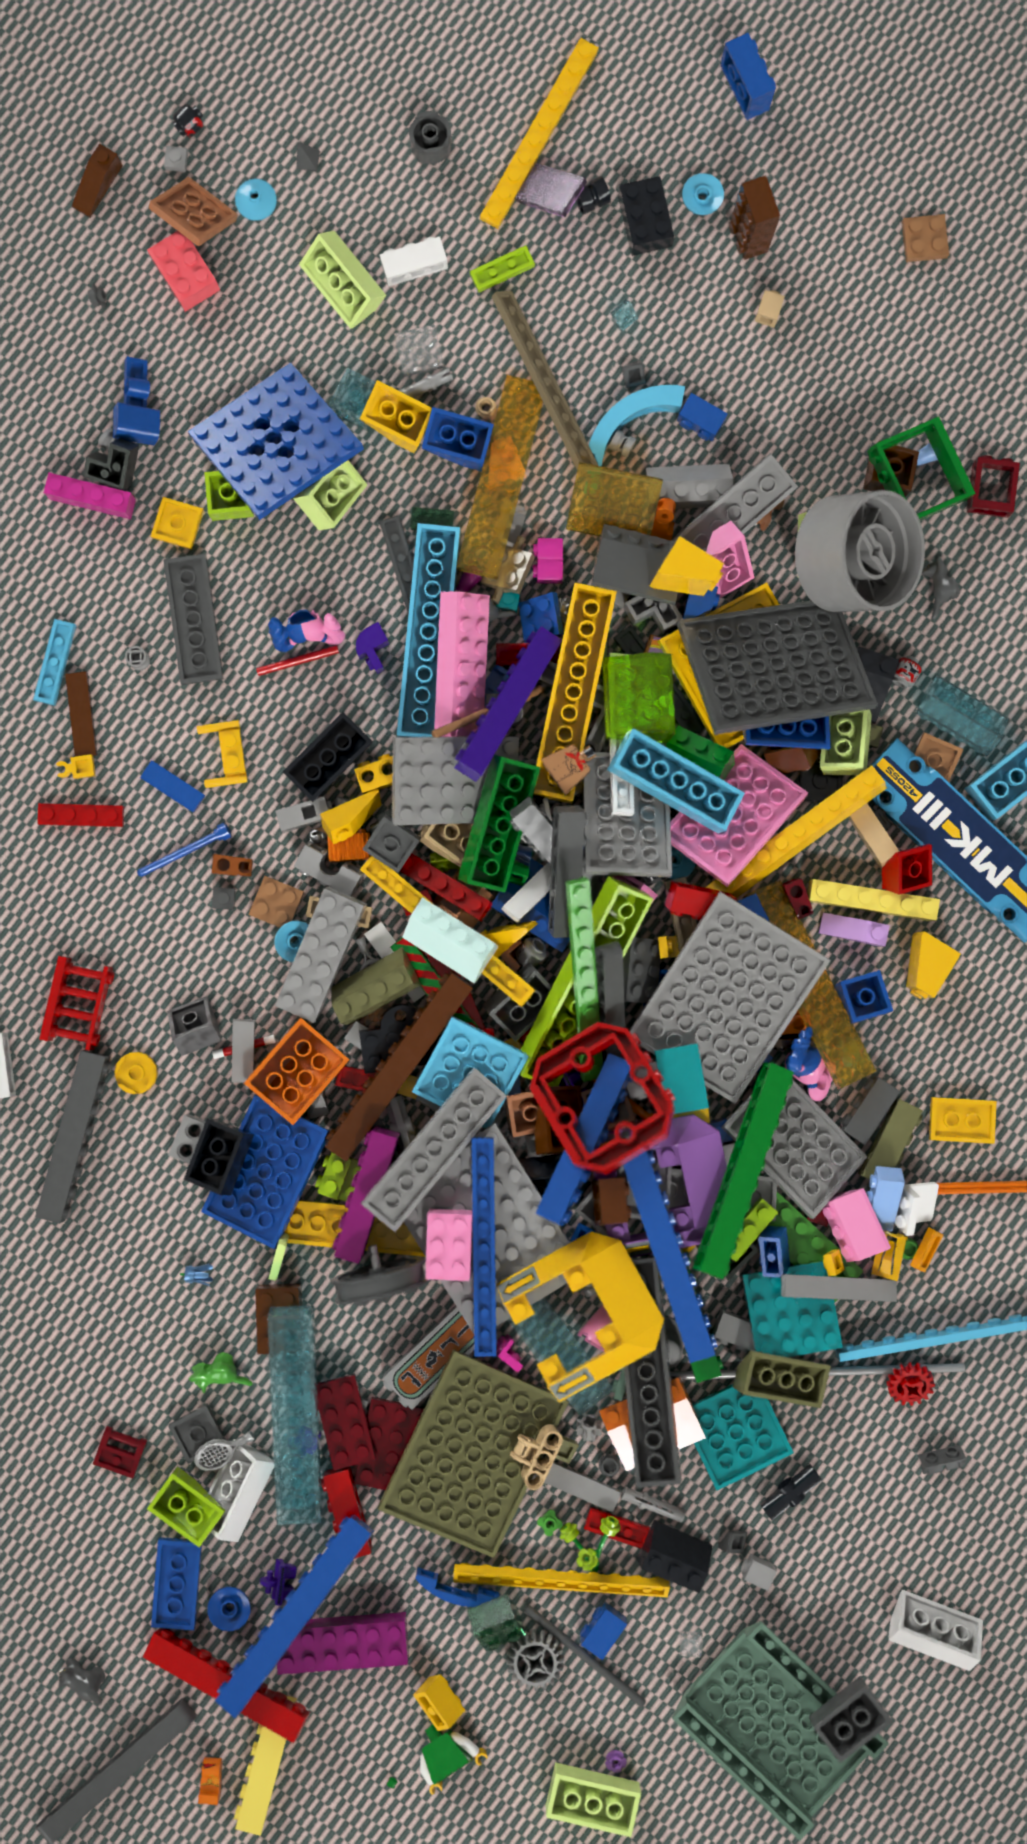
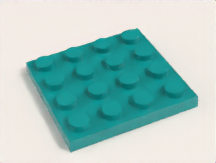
M823 1261L790 1266L786 1273L787 1275L828 1277ZM762 1271L741 1275L755 1351L793 1357L843 1348L834 1299L781 1297V1278L763 1277Z
M732 1384L692 1404L706 1438L695 1442L694 1445L716 1491L794 1453L768 1399L743 1395L733 1388Z

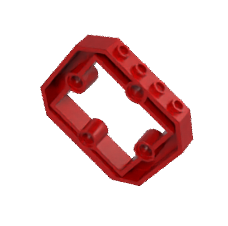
M597 1022L537 1058L530 1090L576 1167L608 1174L668 1138L675 1111L672 1101L676 1099L669 1088L665 1090L661 1082L664 1079L658 1069L653 1071L650 1064L653 1061L647 1051L642 1053L639 1045L642 1043L636 1033L631 1034L627 1028ZM616 1043L630 1066L631 1078L637 1085L643 1087L658 1113L636 1126L628 1121L620 1122L614 1129L615 1139L589 1154L575 1130L579 1123L578 1116L571 1108L561 1106L548 1083L572 1068L579 1072L590 1071L594 1065L593 1056ZM581 1055H586V1062L583 1064H578V1057ZM640 1069L648 1071L644 1078L637 1077V1072ZM564 1115H571V1121L568 1124L561 1123ZM625 1129L632 1130V1135L629 1139L621 1138V1133Z

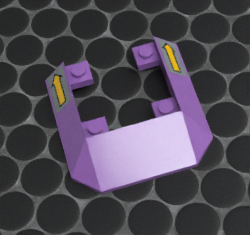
M691 1114L673 1118L668 1138L648 1149V1151L656 1149L660 1168L680 1164L682 1166L690 1204L669 1209V1212L673 1211L676 1224L673 1225L675 1232H680L683 1240L681 1248L701 1243L727 1168L719 1130L696 1115ZM625 1129L621 1133V1138L629 1139L632 1135V1130ZM614 1130L609 1131L606 1141L604 1143L601 1142L599 1148L615 1139ZM616 1169L608 1174L593 1171L595 1180L617 1177ZM628 1223L605 1225L607 1235L621 1240L630 1258L653 1254L646 1232L630 1235Z

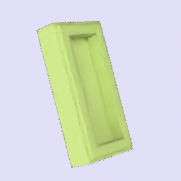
M284 1233L279 1239L268 1278L270 1280L276 1281L289 1239V1234Z

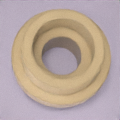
M489 397L480 398L476 403V413L481 418H491L496 413L495 401ZM483 406L490 407L488 411L482 410Z

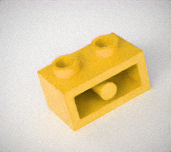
M441 1674L428 1677L413 1694L437 1731L450 1729L465 1711L461 1700L453 1693L448 1681Z

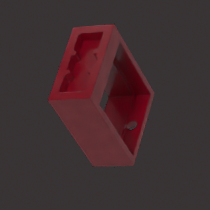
M988 455L978 457L972 464L970 480L976 494L968 498L967 513L1004 518L1012 515L1015 507L1020 462H1014L1010 458L997 460ZM982 468L1010 471L1006 503L978 499Z

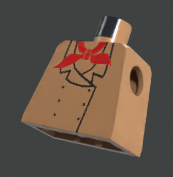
M571 745L543 758L541 763L564 796H566L590 773L591 769L587 762L596 757V754L590 746L578 752L576 747Z

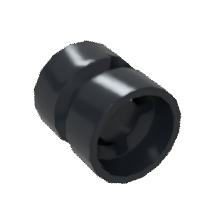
M602 176L590 180L589 185L583 183L573 188L577 206L583 215L593 211L595 206L600 208L611 203L610 192Z

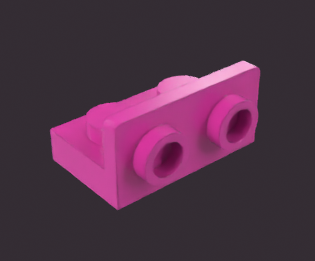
M507 1333L505 1337L502 1335L497 1340V1356L518 1373L523 1367L520 1362L521 1357L511 1348L514 1340Z

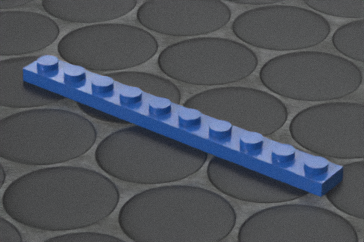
M472 1137L475 1356H496L494 1137Z

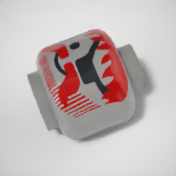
M910 655L907 658H898L899 663L892 682L905 689L914 686L922 672V668L918 664L919 660Z

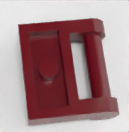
M107 1426L93 1465L133 1479L148 1440L134 1438L113 1430V1427ZM109 1439L137 1448L136 1452L133 1453L108 1444Z

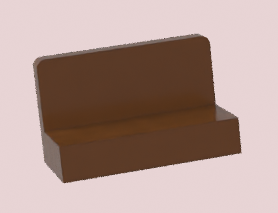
M520 939L500 955L513 972L521 966L510 953L522 943Z

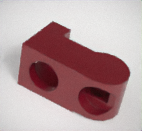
M796 877L780 884L782 892L785 894L797 921L813 914L812 905L802 878Z

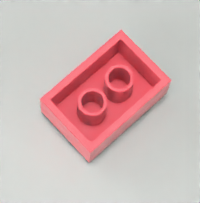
M179 231L147 249L153 263L185 312L220 291L215 277L192 241Z

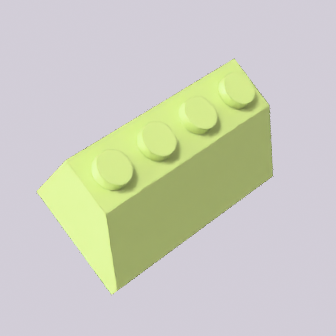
M335 231L318 234L299 263L300 267L350 329L372 314L386 297L383 290Z

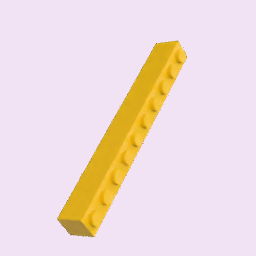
M871 765L770 839L728 887L716 879L705 888L729 892L738 898L887 789L884 779Z

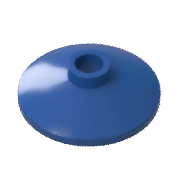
M224 1587L217 1590L211 1596L207 1607L211 1623L223 1631H235L241 1628L247 1622L251 1612V1605L247 1595L235 1587ZM232 1603L234 1608H227V1604Z

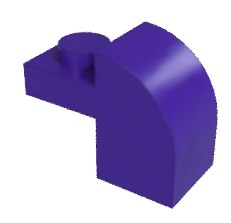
M379 622L364 629L356 641V652L359 659L361 660L368 656L365 661L371 671L375 669L377 674L385 670L376 651L389 645V641Z

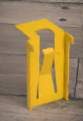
M884 1231L886 1238L888 1235L896 1237L897 1242L888 1240L891 1248L886 1250L884 1257V1251L875 1255L871 1274L898 1281L908 1236L904 1237L900 1233L893 1234ZM895 1247L893 1274L891 1275L892 1256Z

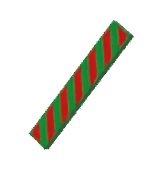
M402 937L390 948L394 952L403 947L422 984L420 986L427 996L432 990L436 992L440 986L438 982L441 976L422 951ZM461 1004L453 1016L480 1029Z

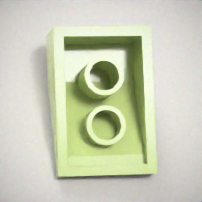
M347 460L297 494L293 499L319 531L330 529L337 525L366 488L367 484L350 461Z

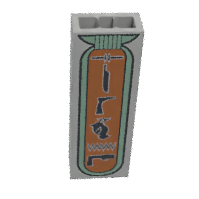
M456 1305L384 1373L382 1378L384 1386L390 1392L395 1391L399 1396V1402L404 1407L409 1406L413 1410L435 1388L453 1349L468 1356L474 1351V1334Z

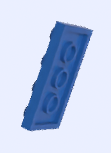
M163 1537L158 1539L151 1627L195 1630L202 1544L198 1547L188 1539Z

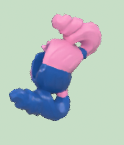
M299 610L292 613L286 627L275 617L271 618L268 623L269 634L274 648L280 652H287L297 643H304L306 641H321L330 645H338L345 639V633L341 630L340 623L330 613L324 616V623L314 610L311 613L308 610Z
M806 1027V1030H802L798 1038L794 1039L791 1044L792 1052L786 1056L785 1067L794 1072L793 1076L798 1081L807 1085L808 1094L812 1100L821 1101L827 1096L831 1086L833 1074L835 1073V1063L826 1062L825 1054L819 1048L809 1047L813 1028Z

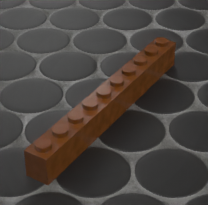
M452 970L449 974H443L438 982L440 984L436 992L432 990L425 1000L428 1003L423 1009L419 1008L413 1016L415 1020L412 1025L405 1026L400 1034L402 1036L398 1044L396 1042L392 1044L387 1052L390 1054L385 1061L382 1059L375 1068L377 1073L373 1078L368 1077L362 1086L364 1090L361 1095L356 1094L350 1102L352 1106L348 1112L344 1111L337 1120L339 1125L335 1130L331 1128L326 1136L325 1147L347 1162L473 989L472 984Z

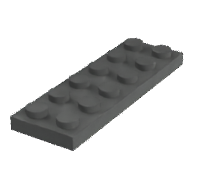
M206 554L163 559L180 684L188 685L223 680Z

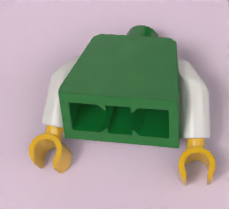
M432 1725L425 1730L430 1743L422 1748L420 1773L427 1784L430 1785L429 1791L433 1795L435 1794V1786L439 1787L440 1791H442V1781L473 1761L472 1757L475 1758L477 1765H482L479 1757L484 1756L488 1759L487 1752L484 1748H479L470 1739L458 1732L451 1730L441 1735L440 1731H437L435 1726Z

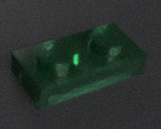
M412 507L410 528L417 531L418 523L453 527L454 511Z

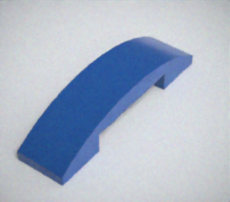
M417 1568L415 1579L427 1591L444 1601L465 1607H487L499 1603L500 1592L479 1586L477 1594L438 1583V1573Z

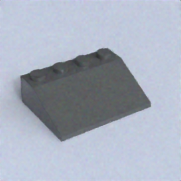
M604 524L597 546L592 585L675 605L678 592L654 589L650 587V584L676 541Z

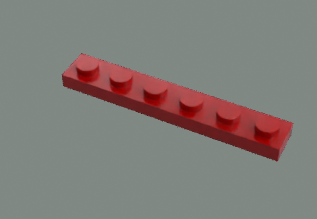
M412 853L400 870L401 873L479 921L483 920L493 904Z

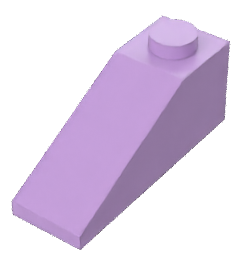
M822 913L818 933L884 947L886 946L890 925Z

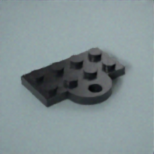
M395 1004L383 1013L380 1020V1028L359 1031L365 1074L377 1072L375 1068L382 1059L385 1061L390 1055L387 1053L394 1042L398 1044L402 1038L400 1034L405 1026H411L414 1022L413 1016L417 1011L414 1007L408 1004ZM404 1010L406 1017L403 1020H396L394 1017L396 1011ZM444 1029L417 1066L426 1065Z

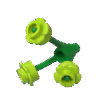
M613 1516L602 1518L600 1529L604 1535L596 1550L591 1548L585 1549L576 1538L579 1535V1530L577 1529V1524L568 1522L560 1529V1539H564L566 1543L573 1541L580 1550L577 1558L579 1567H582L585 1571L597 1572L599 1570L598 1565L601 1551L608 1536H615L620 1531L621 1526L618 1519Z

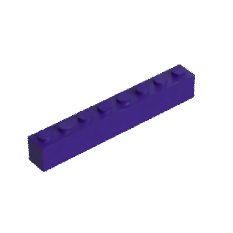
M542 626L536 632L532 630L526 639V642L529 643L526 649L522 647L516 656L519 659L517 664L512 663L506 672V675L509 676L506 682L502 680L496 691L499 694L496 699L494 697L490 699L486 706L488 712L486 715L482 714L475 725L478 726L476 732L471 731L465 741L468 743L465 750L461 748L456 755L455 760L458 761L454 767L456 770L475 782L482 776L562 641L560 638Z

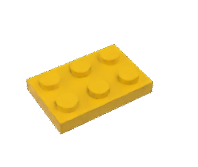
M931 1097L929 1140L995 1144L997 1101Z

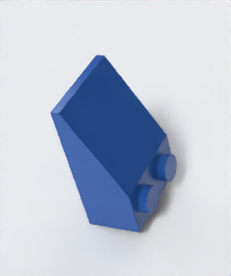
M432 407L422 449L460 466L482 472L494 424Z

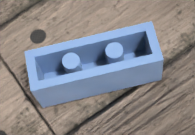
M876 1166L874 1175H870V1191H867L866 1194L883 1231H892L905 1184L902 1168Z

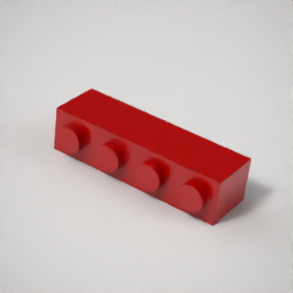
M351 1466L338 1470H326L321 1479L322 1489L324 1492L327 1491L329 1497L327 1500L328 1510L330 1513L333 1512L335 1520L332 1523L335 1534L341 1531L339 1525L346 1516L350 1518L355 1514L366 1523L356 1484H354ZM369 1538L355 1558L372 1553L371 1538Z

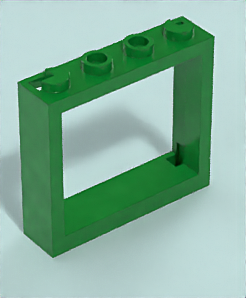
M940 417L880 441L867 451L869 461L874 465L878 474V480L883 484L885 491L895 492L906 499L884 450L926 433L955 497L918 513L917 516L920 521L966 501L976 494Z

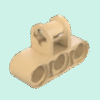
M552 1424L543 1426L536 1440L519 1434L514 1450L510 1451L509 1455L513 1459L524 1464L521 1470V1477L530 1490L541 1488L562 1445V1436L556 1426ZM550 1434H556L554 1439L547 1440ZM546 1454L544 1459L537 1460L539 1455ZM531 1474H537L534 1479L528 1480Z

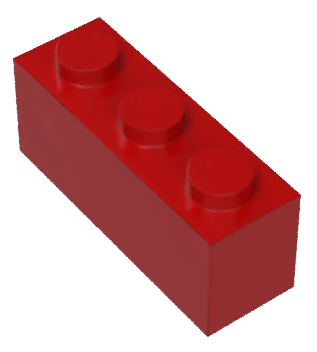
M671 880L665 906L673 915L683 916V914H688L693 919L701 920L716 898L719 890ZM721 891L735 901L738 900L732 893Z

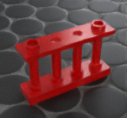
M58 956L39 1040L53 1041V1038L59 1036L86 1042L85 1050H94L100 1041L98 1031L109 984H112L115 973L112 972L113 967L104 966L103 972L74 966L71 963L72 958ZM75 974L101 980L98 993L68 986L66 983L68 975ZM67 994L96 1001L94 1012L89 1013L64 1007L62 1004L63 996ZM63 1015L90 1021L89 1034L59 1028L57 1025L58 1017Z

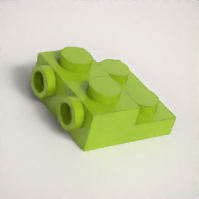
M331 1152V1155H326L322 1167L326 1168L324 1175H319L315 1187L318 1188L317 1193L346 1202L350 1192H354V1187H351L354 1175L361 1169L360 1166H357L359 1160L349 1157L346 1162L333 1152Z

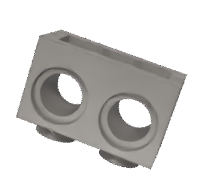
M190 1114L184 1115L168 1155L190 1164L200 1135L195 1136L191 1132V1127L193 1124H196L202 1132L206 1121ZM185 1144L192 1147V1154L190 1156L183 1152Z

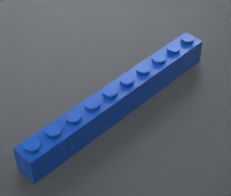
M646 1150L623 1164L689 1361L693 1363L716 1356L715 1347H718L715 1335H710L708 1327H711L708 1314H703L701 1307L704 1306L701 1294H696L694 1286H697L694 1273L689 1274L687 1266L690 1265L687 1253H682L680 1246L683 1245V1240L680 1232H675L673 1225L676 1224L673 1211L668 1212L666 1205L670 1204L666 1191H661L659 1184L663 1183L659 1170L655 1171L652 1164L656 1162L652 1150Z
M355 1514L350 1518L346 1516L339 1525L341 1531L337 1536L332 1535L325 1544L327 1549L324 1554L319 1553L312 1562L314 1565L310 1572L306 1571L298 1582L301 1585L296 1591L292 1589L285 1598L287 1604L283 1609L279 1607L271 1617L274 1620L270 1627L265 1626L257 1636L260 1640L256 1646L252 1644L244 1654L247 1658L242 1664L238 1662L230 1674L233 1677L229 1682L224 1681L217 1690L219 1696L215 1702L232 1717L236 1718L243 1711L374 1533V1530Z

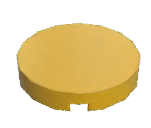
M132 1052L121 1057L116 1064L114 1074L118 1086L123 1091L130 1094H141L150 1090L156 1083L158 1069L155 1061L149 1055L142 1052Z

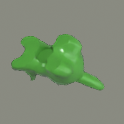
M226 1352L216 1355L212 1364L198 1363L194 1365L192 1370L195 1373L188 1378L203 1393H205L206 1387L213 1383L228 1384L234 1382L247 1386L253 1385L252 1381L248 1378L237 1375L233 1356Z

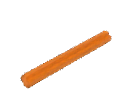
M1027 1181L937 1183L939 1185L937 1194L1027 1192Z

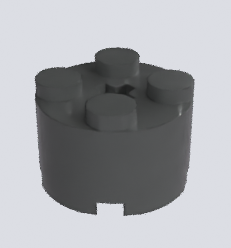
M425 111L418 114L409 127L412 153L422 164H436L447 159L452 148L451 127L448 120L438 115L435 111Z

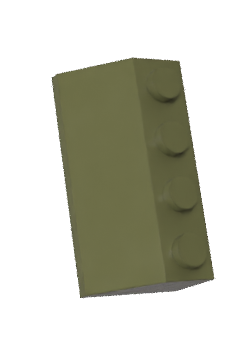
M403 947L332 986V1007L340 1024L351 1025L355 1021L364 1018L422 985Z
M751 1350L737 1367L733 1388L743 1395L821 1408L831 1366Z

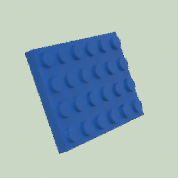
M254 1095L239 1128L254 1134L233 1192L231 1195H218L210 1191L201 1212L272 1249H277L279 1239L283 1236L326 1143L325 1138L330 1130L304 1117H300L292 1125L258 1095Z

